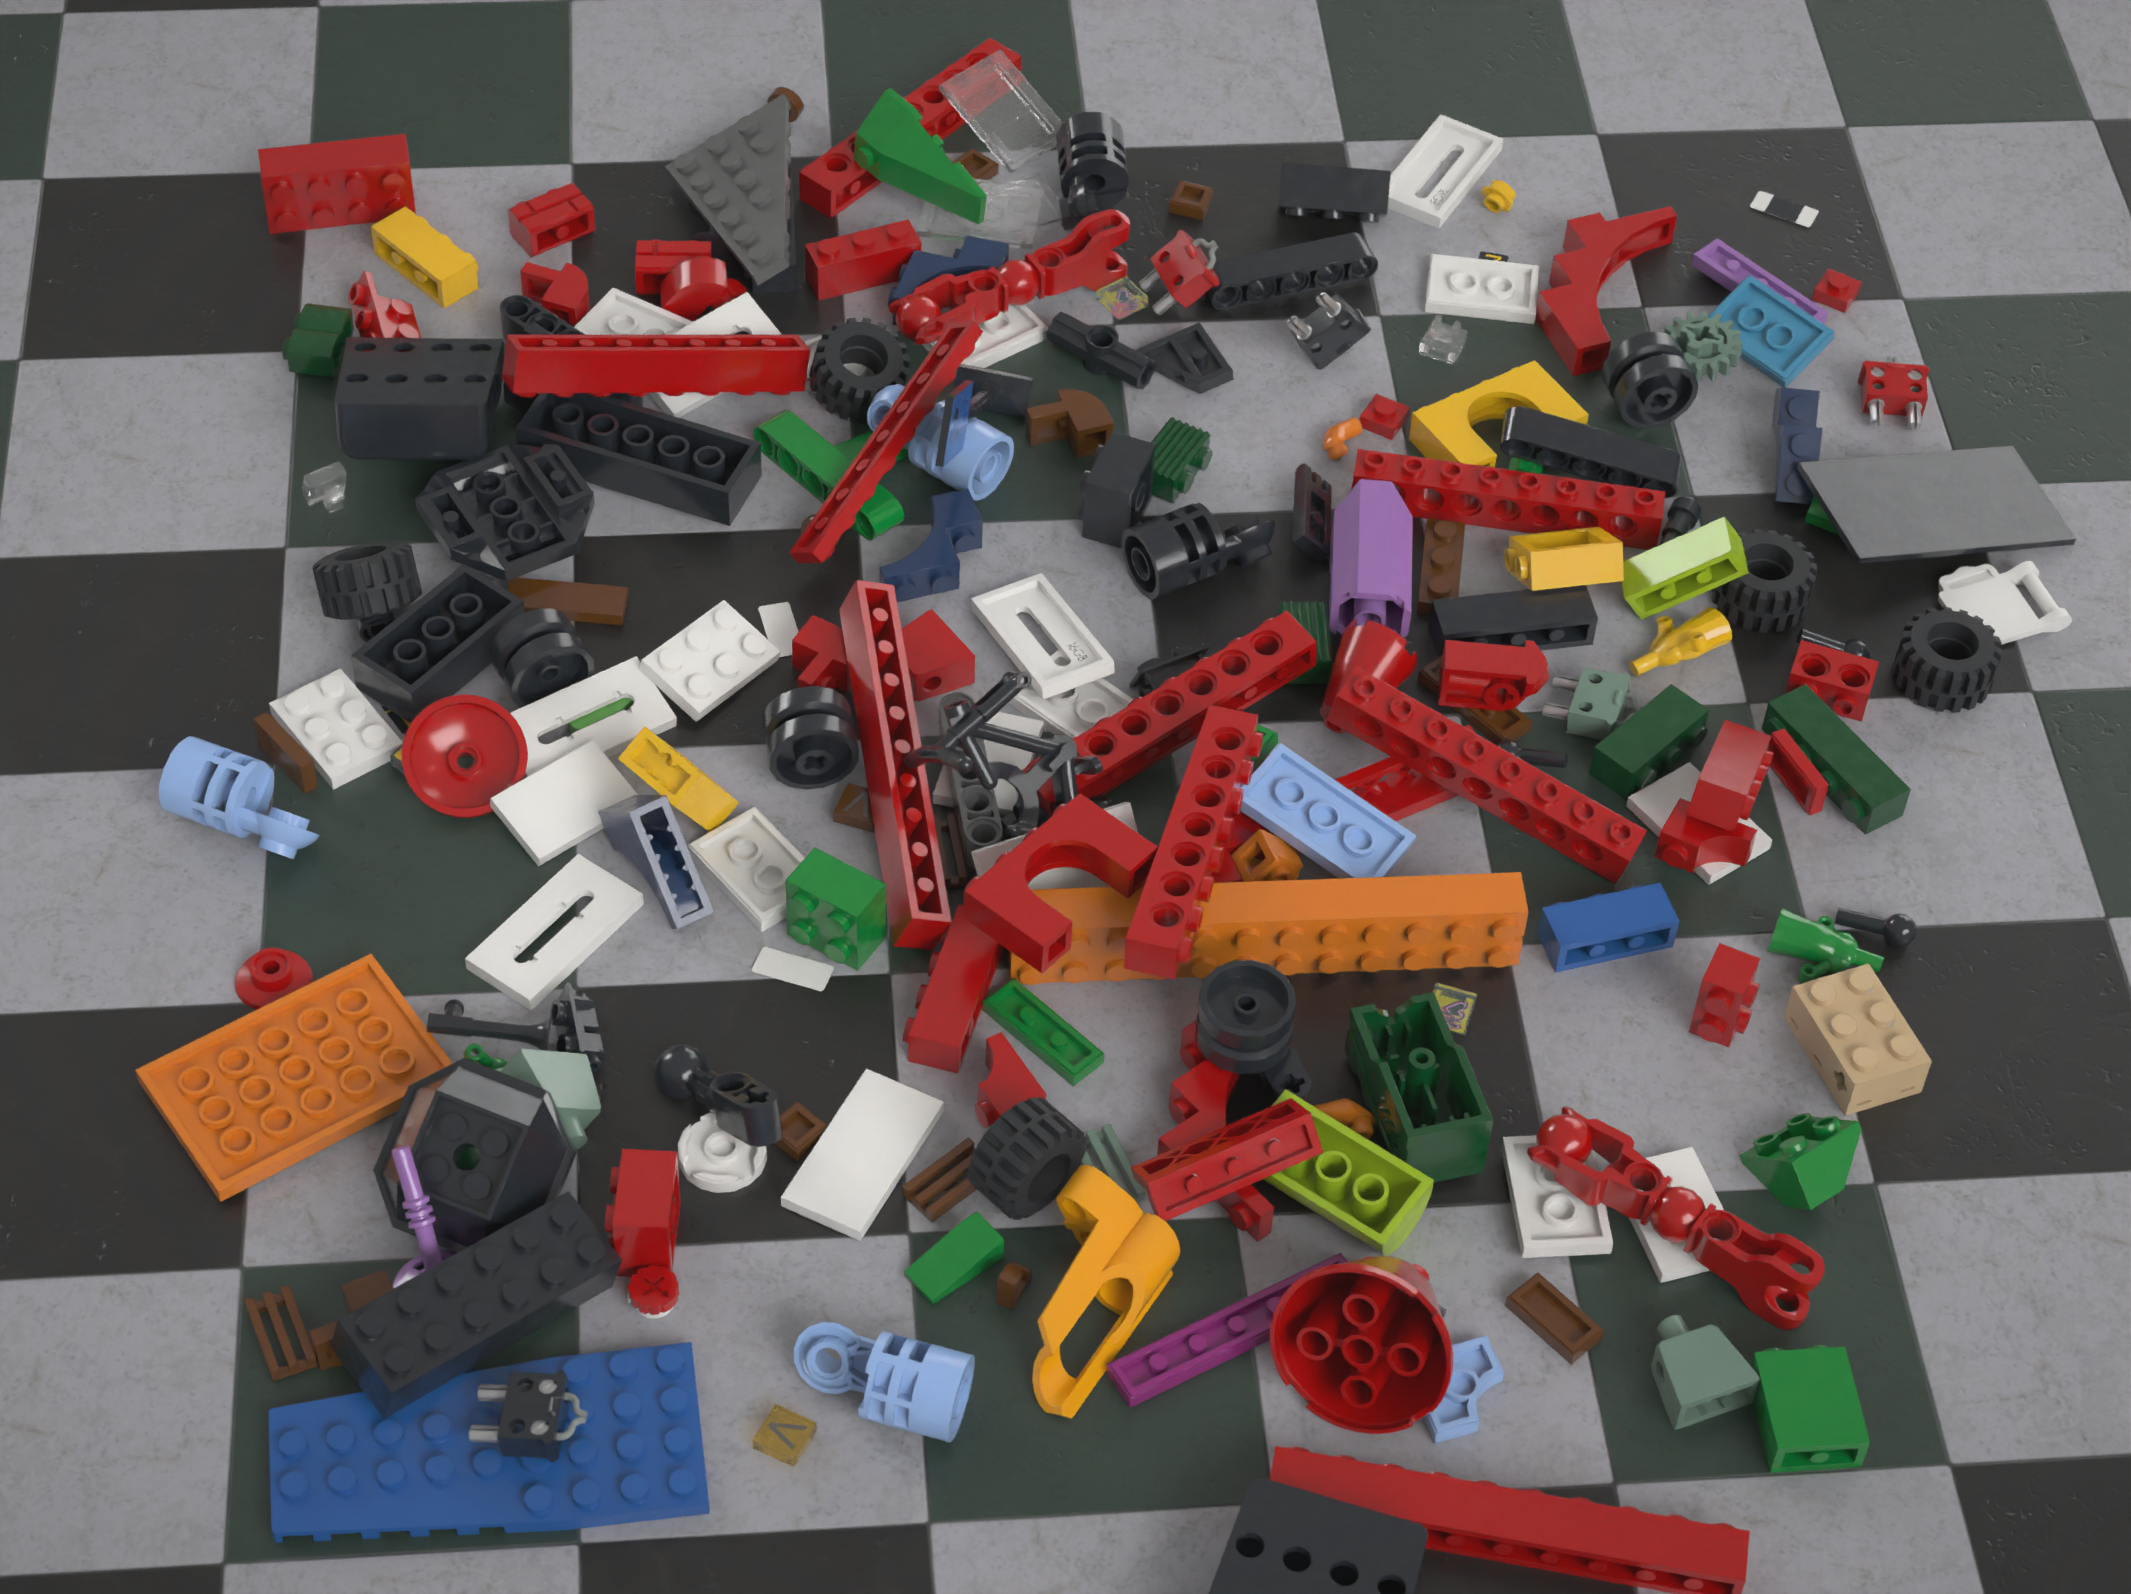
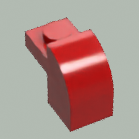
M709 257L693 258L682 262L660 282L662 308L692 322L709 306L717 309L747 292L746 287L739 281L726 276V262Z
M526 262L520 270L522 296L542 304V307L571 326L575 327L590 311L588 280L584 272L577 266L566 262L562 270L557 271Z
M815 615L808 620L792 639V667L802 671V674L798 677V688L818 686L834 690L837 687L848 692L851 687L843 630L835 624Z

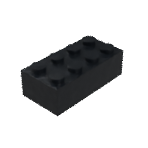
M463 564L351 655L356 687L398 716L412 723L415 717L428 705L442 698L453 696L491 664L490 648L494 637L505 624L520 614L525 613L524 600L466 564Z

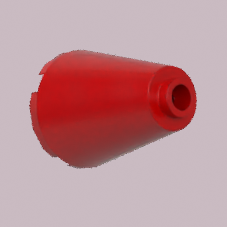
M1357 620L1352 621L1343 632L1320 708V715L1325 726L1335 733L1342 734L1347 731L1327 721V718L1338 693L1355 666L1396 689L1413 673L1417 666L1415 651L1410 656L1404 648L1407 641L1389 627L1374 621L1367 620L1364 626H1356Z

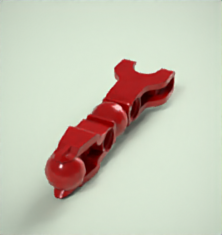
M1116 209L1089 215L1080 221L1066 238L1040 247L1033 254H1026L1024 261L1021 259L1008 260L998 267L997 270L995 267H990L988 270H978L957 277L952 274H943L915 288L914 293L893 301L889 305V312L896 315L897 327L905 338L915 342V344H927L938 341L950 323L975 321L979 325L996 317L1001 311L1003 313L1007 312L1008 305L1024 306L1036 296L1038 299H1042L1044 296L1057 295L1080 286H1086L1096 292L1105 291L1123 283L1127 278V263L1118 253L1112 250L1128 240L1130 220L1125 214ZM1108 226H1117V227H1113V228H1110V229L1103 230L1105 227H1108ZM950 308L951 310L942 314L940 309Z
M1563 1107L1561 1115H1554L1543 1122L1536 1134L1537 1146L1529 1147L1527 1154L1531 1161L1551 1171L1555 1181L1578 1199L1591 1206L1603 1203L1629 1218L1641 1220L1640 1223L1644 1226L1650 1221L1653 1230L1661 1238L1673 1243L1686 1242L1683 1249L1684 1252L1687 1254L1692 1252L1695 1259L1701 1265L1730 1283L1738 1291L1741 1300L1752 1313L1776 1328L1792 1330L1799 1327L1805 1321L1810 1305L1807 1293L1820 1284L1825 1269L1824 1261L1816 1251L1791 1235L1763 1233L1725 1210H1716V1205L1712 1203L1706 1208L1703 1199L1691 1189L1683 1186L1670 1187L1673 1178L1670 1176L1664 1177L1656 1165L1634 1150V1141L1631 1136L1598 1119H1587L1578 1114L1573 1108ZM1592 1150L1610 1163L1602 1172L1583 1164ZM1792 1264H1801L1810 1273L1800 1274L1790 1266ZM1776 1297L1790 1303L1795 1311L1787 1312L1780 1309L1777 1305Z

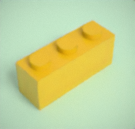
M406 206L371 226L374 254L445 309L479 289L478 264L475 258L470 253L464 252L457 247L447 235L439 233L429 225L425 218L417 216Z

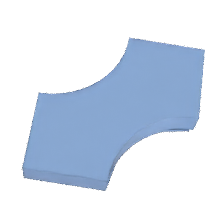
M1487 1335L1452 1345L1454 1366L1450 1385L1438 1407L1432 1413L1429 1412L1426 1416L1422 1417L1434 1444L1477 1432L1479 1417L1476 1403L1488 1388L1503 1382L1504 1371Z

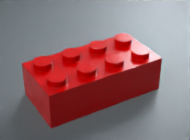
M406 134L258 149L270 234L375 223L405 206L416 214Z

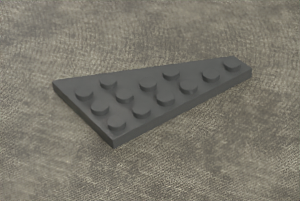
M784 94L750 115L742 117L732 126L719 134L711 136L701 145L688 153L680 155L676 160L665 166L673 181L717 236L722 239L726 247L757 285L762 284L789 267L790 254L787 247L790 244V236L787 232V219H790L788 164H791V143L789 141L791 135L789 110H791V106Z

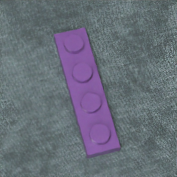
M1718 238L1694 253L1691 265L1732 292L1750 274L1821 323L1826 324L1829 312Z

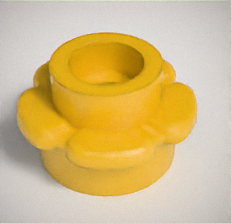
M1493 180L1489 186H1484L1481 190V194L1484 196L1483 203L1488 210L1494 213L1510 211L1516 195L1512 187L1507 183Z

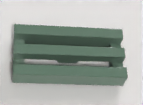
M1111 1124L1102 1126V1131L1098 1133L1094 1129L1086 1131L1087 1144L1085 1148H1092L1102 1167L1103 1173L1126 1191L1102 1145L1105 1143L1131 1192L1129 1195L1136 1203L1145 1201L1146 1191L1134 1179L1130 1168L1132 1164ZM1086 1151L1081 1165L1094 1167Z

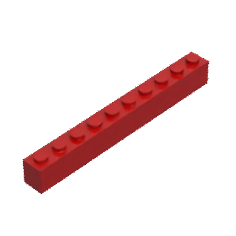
M856 580L839 611L882 879L886 883V904L894 947L933 950L952 921L925 764L912 769L907 767L904 761L908 753L922 746L894 585Z
M1275 1446L1270 1480L1418 1523L1424 1526L1428 1532L1426 1549L1674 1594H1742L1746 1582L1750 1531L1737 1529L1727 1523H1703L1688 1520L1677 1514L1664 1516L1642 1512L1632 1506L1614 1507L1597 1504L1582 1497L1569 1499L1547 1495L1537 1489L1519 1490L1498 1486L1496 1483L1487 1480L1475 1482L1452 1478L1442 1472L1424 1473L1404 1469L1392 1463L1380 1465L1357 1461L1355 1458L1347 1455L1329 1456L1313 1453L1302 1447L1285 1448Z

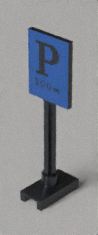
M960 364L957 369L955 388L946 396L935 466L944 467L963 450L967 423L982 410L986 409L1026 417V409L1029 408L1030 389L1033 386L1034 378Z

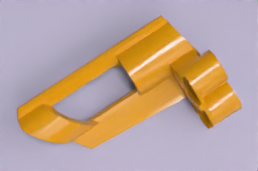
M1089 1165L1079 1166L1056 1198L1057 1205L1065 1218L1063 1222L1065 1227L1072 1230L1082 1247L1037 1320L1044 1345L1038 1352L1034 1362L1032 1376L1034 1393L1043 1411L1070 1419L1074 1417L1106 1371V1365L1114 1360L1173 1276L1172 1268L1180 1255L1178 1238L1166 1221L1157 1215L1143 1213L1136 1201L1103 1172ZM1096 1296L1099 1302L1106 1308L1121 1316L1075 1379L1063 1367L1060 1357V1344Z

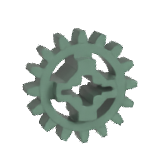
M1702 311L1700 317H1695L1691 312H1687L1686 320L1675 317L1673 319V326L1666 325L1664 328V333H1667L1677 341L1685 360L1689 363L1696 376L1697 382L1701 381L1703 375H1707L1711 381L1716 380L1717 372L1727 376L1729 368L1737 367L1738 358L1741 356L1742 351L1740 330H1733V322L1731 320L1724 323L1720 322L1721 314L1708 318L1706 311Z

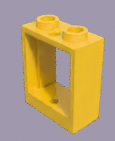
M1600 527L1509 536V548H1506L1504 552L1506 570L1532 591L1624 581L1623 542Z
M645 726L618 758L660 795H666L674 807L709 832L721 826L740 803L685 756Z

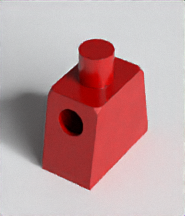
M933 609L926 611L902 628L914 701L920 702L974 683L975 655Z

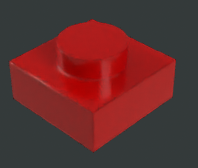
M1828 269L1814 288L1812 300L1845 313L1859 294L1862 282L1843 273Z
M1376 394L1360 415L1359 421L1362 429L1393 440L1409 418L1410 407Z

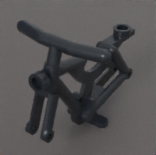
M1006 672L1002 679L971 708L968 700L957 701L945 706L943 709L950 725L947 733L933 746H922L908 753L904 759L906 766L912 769L928 762L942 763L964 773L969 772L973 768L981 785L987 790L994 789L997 786V779H1003L1015 787L1020 796L1021 813L1019 820L1014 825L1004 828L1003 836L1005 840L1027 834L1031 829L1038 827L1039 799L1037 791L1051 776L1055 808L1063 803L1067 804L1078 795L1076 775H1095L1103 770L1102 763L1098 757L1077 755L1076 743L1067 735H1054L1049 739L985 723L994 717L1018 693L1031 685L1032 678L1027 672ZM1021 677H1024L1023 684L1021 683ZM976 738L1042 756L1024 773L1017 766L999 761L988 762ZM958 745H960L965 754H962L954 749Z

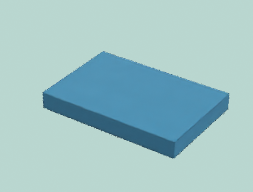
M1750 274L1707 316L1708 318H1713L1716 314H1721L1720 322L1722 323L1731 320L1733 322V330H1740L1742 351L1740 357L1784 388L1835 338L1832 329Z

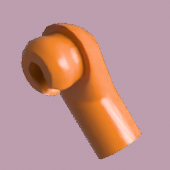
M1352 417L1327 429L1324 434L1322 448L1323 451L1327 450L1329 459L1334 461L1347 455L1348 448L1344 442L1362 434L1363 430L1360 421L1356 417Z
M1343 1098L1314 1105L1320 1111L1366 1139L1373 1136V1126L1375 1124L1373 1115L1351 1099Z

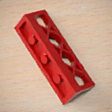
M1470 725L1464 726L1465 728L1476 734V732ZM1388 757L1334 779L1347 789L1354 788L1352 790L1353 793L1394 821L1401 820L1459 796L1393 757ZM1390 773L1384 780L1378 782L1384 775Z
M1290 1098L1130 1168L1134 1179L1146 1190L1154 1215L1159 1216L1164 1221H1168L1323 1153L1311 1113L1294 1099Z

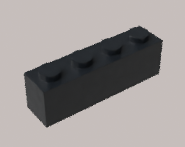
M1586 585L1536 591L1524 589L1520 591L1432 600L1428 628L1439 658L1443 654L1445 640L1524 647L1525 641L1530 640L1534 641L1540 650L1593 645L1598 616Z

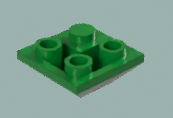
M1802 1113L1786 1121L1787 1126L1777 1133H1769L1754 1140V1147L1739 1156L1742 1164L1783 1206L1812 1210L1844 1190L1861 1132L1858 1121L1838 1119L1837 1116L1814 1117L1810 1113Z

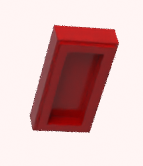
M1785 729L1773 732L1768 750L1774 752L1770 763L1771 769L1809 816L1821 812L1829 784Z

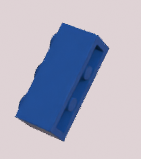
M1661 883L1646 886L1637 885L1628 890L1609 894H1595L1589 898L1567 903L1558 902L1551 906L1543 907L1537 935L1556 973L1671 948L1674 945L1679 919Z

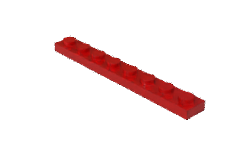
M975 321L953 322L948 325L790 550L789 554L798 563H823L833 554L835 550L834 545L841 535L853 525L855 515L864 502L874 495L876 485L883 475L894 466L896 456L903 446L915 436L917 426L924 416L933 410L936 405L935 400L944 387L954 380L955 372L960 364L974 351L975 343L983 333V330Z

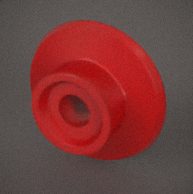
M266 948L258 951L242 964L236 974L234 987L239 999L247 1006L257 1010L312 983L313 973L307 961L298 954L279 948Z

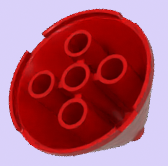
M1390 1256L1366 1257L1360 1260L1324 1266L1308 1272L1296 1280L1284 1293L1276 1306L1270 1325L1271 1353L1276 1369L1285 1385L1291 1384L1308 1402L1305 1407L1312 1413L1346 1430L1367 1434H1385L1410 1428L1415 1421L1426 1416L1429 1412L1432 1413L1438 1407L1451 1382L1454 1366L1452 1343L1433 1289L1429 1283V1274L1422 1266L1410 1264L1399 1258Z

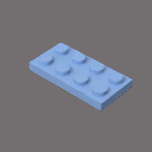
M1281 743L1252 774L1249 786L1243 785L1241 787L1244 790V797L1240 811L1339 879L1387 877L1412 847L1417 837Z

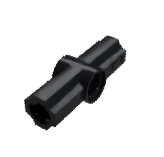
M1060 312L1053 318L1047 330V340L1084 359L1086 370L1092 374L1101 376L1112 374L1143 390L1150 383L1156 371V361L1119 342V335L1112 327L1105 325L1091 327L1067 313Z

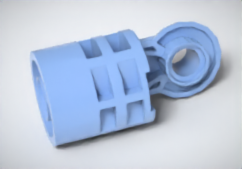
M899 384L889 385L876 394L867 412V421L873 432L905 386ZM945 400L938 402L933 410L925 415L919 423L915 436L903 446L908 450L909 460L913 465L922 468L928 474L942 480L957 491L969 489L973 500L979 501L984 499L997 488L1010 467L1014 454L1013 440L1010 436L974 417L967 423L963 450L944 467L935 466Z
M189 736L178 743L170 754L159 784V800L164 811L239 838H245L251 833L261 836L257 847L291 859L295 858L298 849L311 845L320 836L306 830L310 821L308 819L275 807H271L268 816L265 815L274 789V772L266 762L193 736Z
M821 1322L809 1326L799 1335L794 1346V1364L799 1375L810 1387L823 1393L840 1394L850 1390L865 1393L864 1399L858 1407L859 1418L949 1443L955 1438L971 1390L975 1366L974 1355L885 1331L879 1334L877 1340L858 1336L851 1328L836 1322ZM825 1348L836 1350L842 1360L832 1358Z

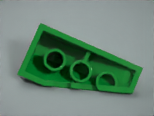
M892 88L885 90L856 132L854 160L861 168L866 169L882 182L978 225L984 222L987 198L985 192L960 162L952 163L942 149L944 142L937 134L931 137L919 123L923 117L917 109Z

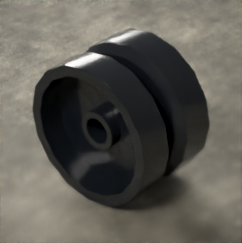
M1653 331L1635 335L1623 341L1612 350L1603 365L1602 377L1611 397L1614 398L1623 420L1633 427L1647 429L1669 423L1688 410L1697 396L1699 385L1689 363L1685 360L1677 341L1667 333Z
M552 608L535 609L520 614L503 626L494 637L490 648L491 663L505 682L506 689L519 708L593 676L595 672L594 659L580 640L579 634L572 622L563 612Z
M818 686L800 687L780 694L765 709L762 715L765 743L767 744L769 768L777 781L792 788L817 789L840 782L854 770L859 761V748L856 733L853 730L851 706L843 695L830 688Z
M1254 960L1231 961L1216 967L1207 975L1199 991L1198 1015L1195 1029L1197 1045L1205 1058L1220 1069L1237 1074L1259 1073L1276 1066L1286 1056L1291 1044L1292 1023L1296 1009L1295 991L1287 977L1271 965Z

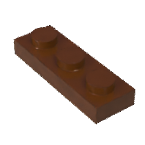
M1427 518L1417 613L1430 614L1432 600L1459 596L1465 523Z

